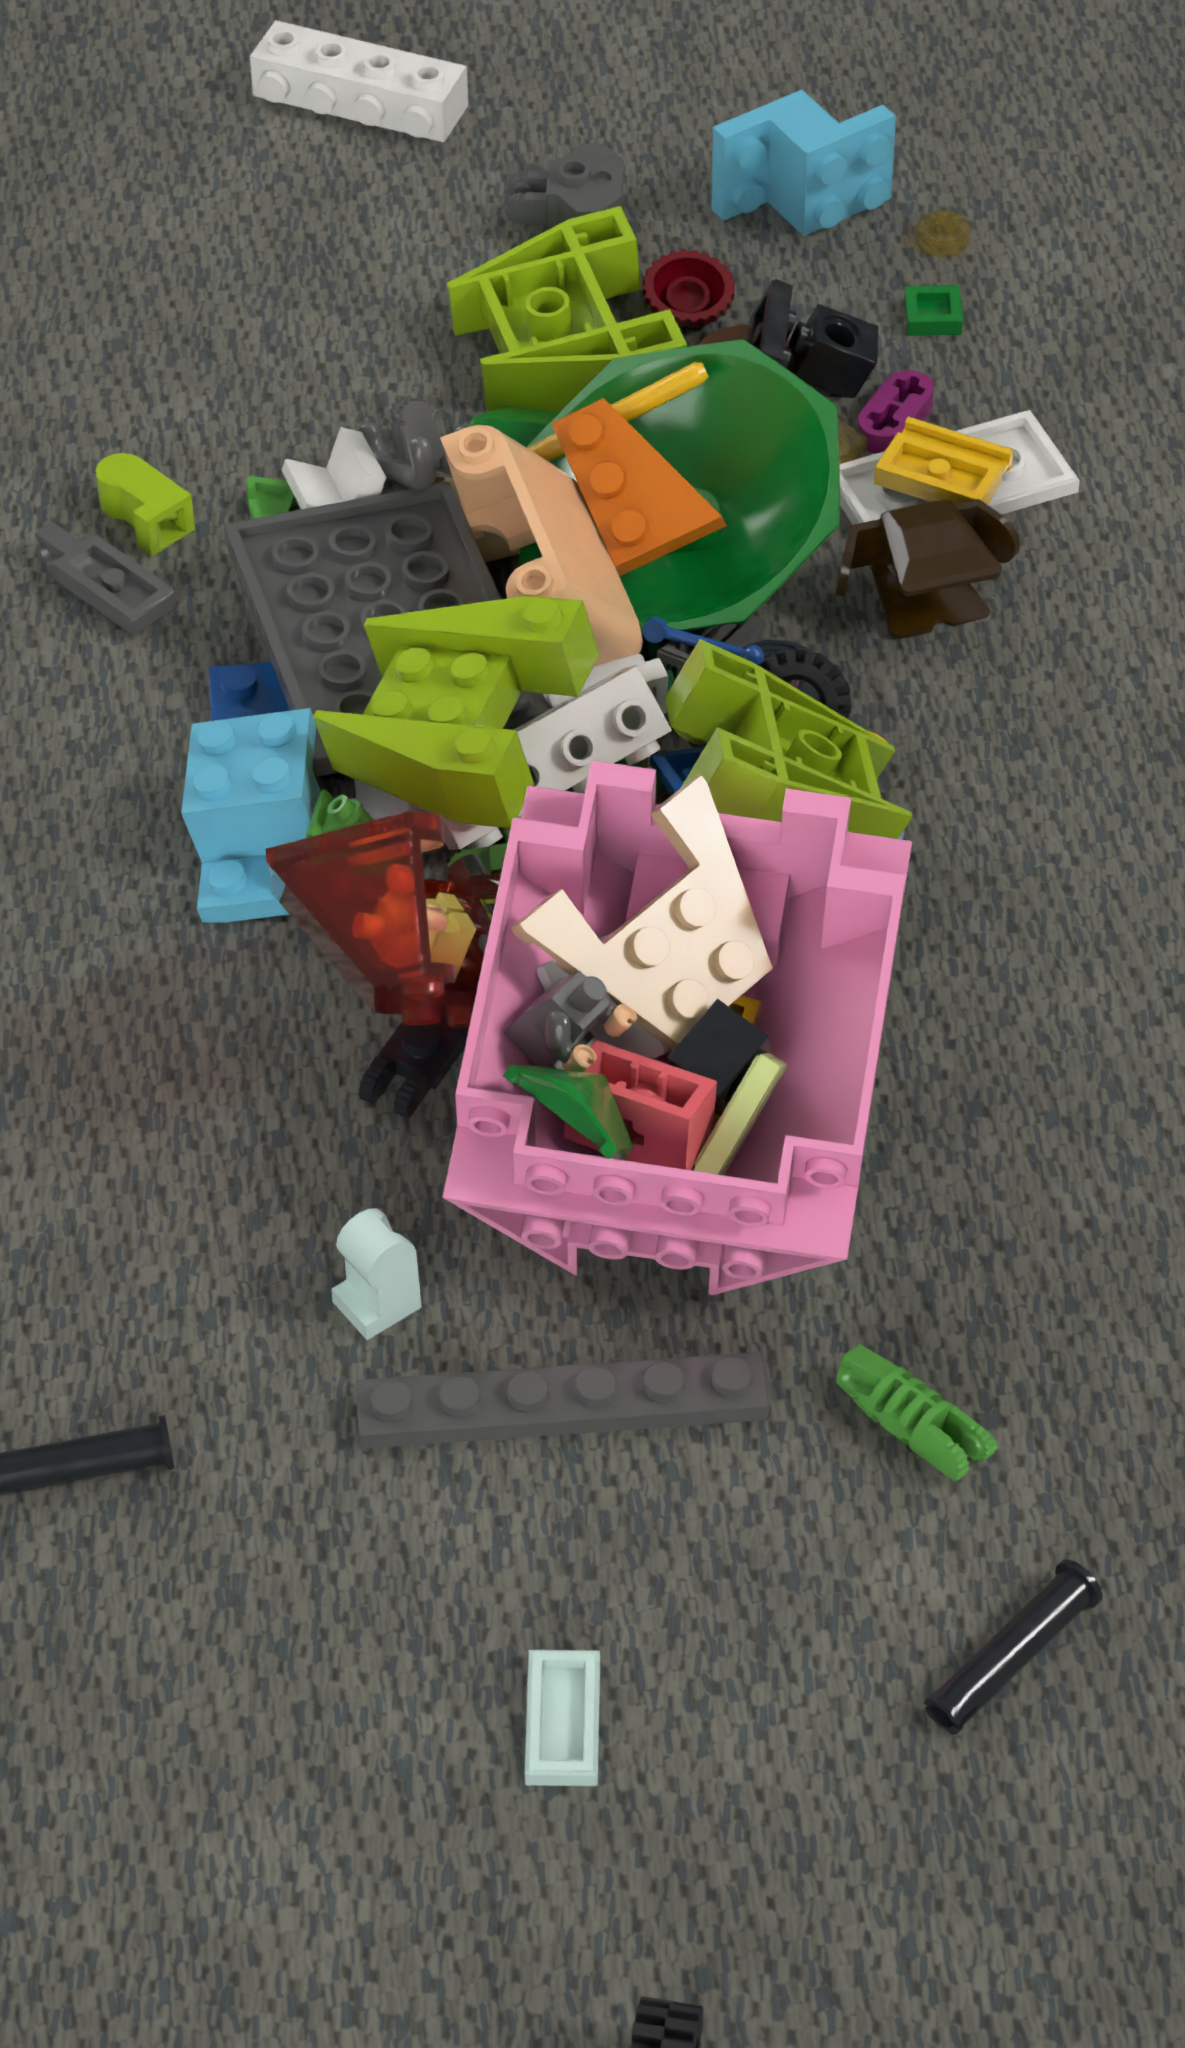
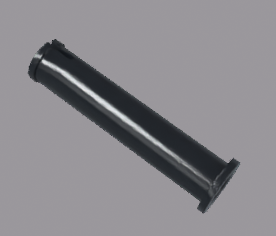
M165 1415L158 1416L159 1423L1 1452L0 1495L166 1463L168 1470L175 1469Z
M1063 1559L1055 1567L1056 1576L946 1683L924 1700V1704L927 1705L925 1710L929 1717L950 1734H958L963 1729V1725L1086 1606L1088 1608L1097 1606L1102 1601L1103 1594L1098 1582L1086 1568L1070 1559Z

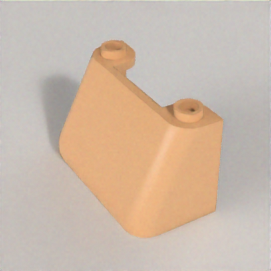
M470 426L441 437L442 446L462 510L474 539L484 537V531L496 533L505 539L511 552L537 542L543 556L527 562L514 570L509 576L505 587L507 598L538 596L583 600L599 651V656L594 666L633 654H639L643 639L638 618L576 480L491 426Z

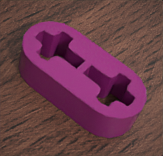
M913 370L899 371L890 375L860 411L857 423V440L860 446L870 453L884 452L898 432L902 433L908 416L925 421L933 408L934 386L931 379L925 374ZM899 398H904L905 401L900 403ZM888 421L892 422V427H885Z

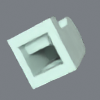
M377 1208L367 1209L351 1218L341 1229L337 1237L336 1247L345 1258L346 1280L331 1289L332 1301L364 1338L369 1340L422 1308L417 1254L414 1245L401 1234L393 1232L387 1216Z

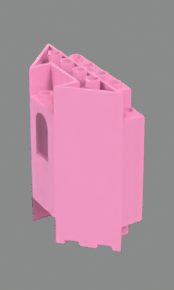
M591 760L585 794L527 785L521 818L513 817L455 1094L457 1129L442 1198L575 1276L578 1273L582 1248L588 1249L594 1255L606 1259H622L628 1255L654 1259L659 1264L671 1269L685 1270L693 1266L710 1268L709 1295L720 1294L846 1260L851 1238L912 841L848 832L851 798L786 788L781 822L718 813L773 967L771 971L742 994V996L761 1001V1012L756 1027L769 1036L772 1055L789 1065L725 1175L638 1163L624 1159H608L595 1149L564 1139L565 1121L521 1086L512 1084L503 1077V1074L510 1065L536 1066L504 1032L545 992L537 975V968L554 960L553 957L534 943L529 945L524 943L514 935L510 927L550 894L563 889L597 937L600 938L614 932L688 870L685 861L650 815L659 806V804H655L656 770ZM673 1050L653 1059L668 1064L667 1057Z

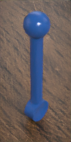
M650 617L646 620L642 629L644 638L653 643L660 642L665 638L695 647L699 639L757 665L764 660V653L757 645H749L743 648L670 628L660 617Z

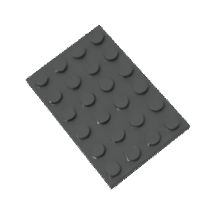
M449 482L434 484L424 491L407 489L224 524L227 549L289 710L311 708L313 715L316 710L363 714L382 679L364 628L367 618L501 599ZM522 692L503 729L513 730L549 710L550 708L542 693ZM316 726L313 758L315 777L338 773L331 767Z

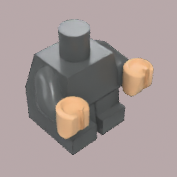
M581 971L558 979L515 1020L504 1034L538 1067L563 1068L564 1070L584 1072L597 1059L593 1049L587 1046L595 1037L590 1030L600 1022L604 1025L608 1035L618 1037L638 1018L636 1012L630 1006L625 1004L617 1005L607 993L605 984L599 978L594 976L586 977Z

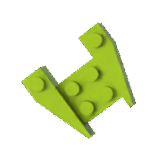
M621 206L568 219L447 283L455 336L489 329L500 353L480 359L485 405L488 411L506 406L561 412L614 358L687 347V343L670 309L619 323L615 321L606 299L641 290L637 239Z
M520 596L367 618L364 628L382 679L362 715L316 710L313 715L332 769L455 823L511 829L513 817H518L524 805L527 785L533 786L534 782L517 730L503 728L522 692L579 696L599 656L583 600Z
M699 639L665 696L670 727L679 736L691 743L700 745L707 742L706 747L681 787L690 780L702 775L708 784L718 813L776 822L782 821L786 788L851 798L848 832L899 839L913 817L912 812L883 800L877 783V779L895 752L894 746L757 664Z

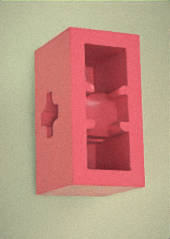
M595 1040L590 1048L595 1052L597 1059L584 1072L606 1075L633 1145L631 1152L623 1159L692 1171L696 1158L713 1131L717 1081ZM565 1122L564 1139L599 1151L600 1148Z

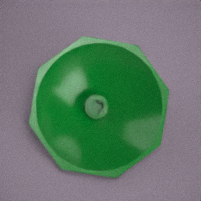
M744 339L614 358L527 446L529 447L555 434L552 422L604 398L611 405L693 362L703 364L709 376L704 384L628 422L723 517L727 525L622 576L619 575L638 618L641 633L646 620L653 616L662 618L668 627L681 631L746 622L840 525L838 407ZM565 455L549 462L576 480ZM537 542L520 548V566L543 557Z

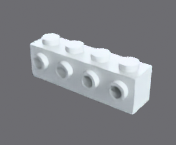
M275 20L250 55L253 96L264 98L270 102H281L310 109L319 114H330L359 121L368 126L375 125L408 133L418 138L425 137L445 142L468 107L467 66Z
M638 666L619 670L583 690L578 697H571L513 729L517 730L534 782L533 786L562 791L572 787L576 793H584L586 790L591 760L615 763L625 758L628 766L633 765L659 751L661 748L656 739L672 731ZM522 807V809H521V811H520V813H519V815H518V817H520V818H521V814H522L523 807ZM428 811L449 850H460L465 846L467 849L487 847L503 837L498 829L499 827L455 823Z

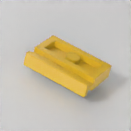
M908 416L902 433L898 432L876 464L874 484L928 502L946 499L956 504L980 499L988 505L1002 484L1004 473L1006 471L1009 472L1012 468L1014 450Z

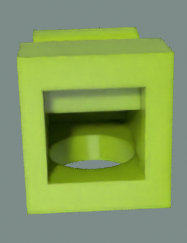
M118 453L105 457L98 463L96 478L101 510L111 518L124 519L135 529L137 547L150 557H153L195 530L191 494L140 457L128 453Z

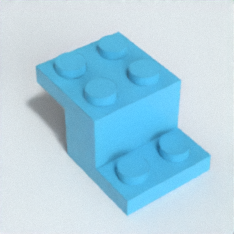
M799 90L714 126L712 132L711 210L724 221L741 213H750L760 205L768 202L803 236H806L822 228L834 227L841 220L863 210L875 209L881 206L886 200L892 198L896 115L885 105H881L838 123L803 90Z
M311 708L192 724L181 814L202 862L197 911L202 922L226 923L323 910L328 859L305 836L321 791L313 772L316 724Z

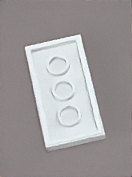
M1030 410L956 431L1014 450L1012 468L1009 472L1006 471L1004 473L1002 484L988 504V506L1000 514L1074 494L1079 490L1080 480ZM884 452L840 464V506L852 524L878 520L881 514L887 511L929 502L874 484L875 466Z

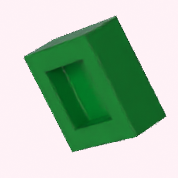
M959 285L905 286L904 306L907 336L962 335L963 316Z

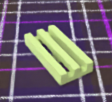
M770 1053L756 1055L693 1164L695 1171L717 1175L726 1174L789 1064Z

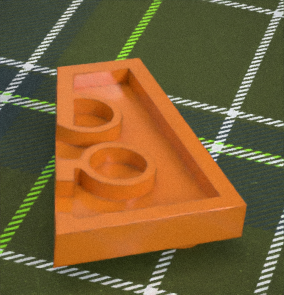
M604 398L551 423L612 562L620 576L727 526L723 517Z

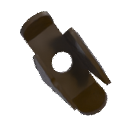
M944 499L890 510L882 513L878 520L850 525L835 595L844 597L850 569L870 565L888 630L894 638L901 639L932 632L935 625L939 623L957 626L984 619L990 615V609L972 587L971 583L1000 577L1002 571L1000 563L1009 562L1019 552V536L1014 526L1006 517L980 499L953 504L951 500ZM887 565H893L896 578Z

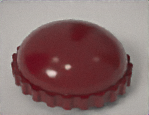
M683 249L680 252L671 251L668 255H661L659 260L652 261L651 267L646 269V276L643 277L642 294L645 296V303L650 305L651 312L657 313L670 309L679 328L694 329L707 326L718 321L720 316L726 315V310L732 307V300L735 298V281L732 280V273L727 271V266L721 264L718 258H712L708 253H699L697 250L687 251Z

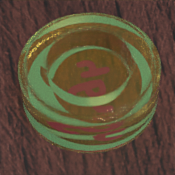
M945 210L933 211L922 216L917 222L916 244L923 252L929 255L951 257L962 253L969 245L970 225L964 217L955 212Z

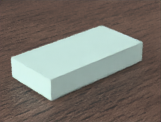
M529 1650L525 1785L598 1786L600 1651Z

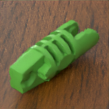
M858 1344L842 1356L836 1383L853 1398V1401L867 1417L874 1422H880L884 1430L889 1434H893L904 1445H909L914 1453L942 1472L950 1480L958 1481L967 1474V1471L970 1469L968 1467L970 1462L967 1460V1457L972 1458L973 1461L978 1460L981 1462L995 1453L994 1451L998 1448L996 1443L998 1442L994 1439L993 1435L951 1402L942 1400L943 1398L939 1393L928 1388L919 1378H913L911 1372L906 1368L898 1367L861 1344Z

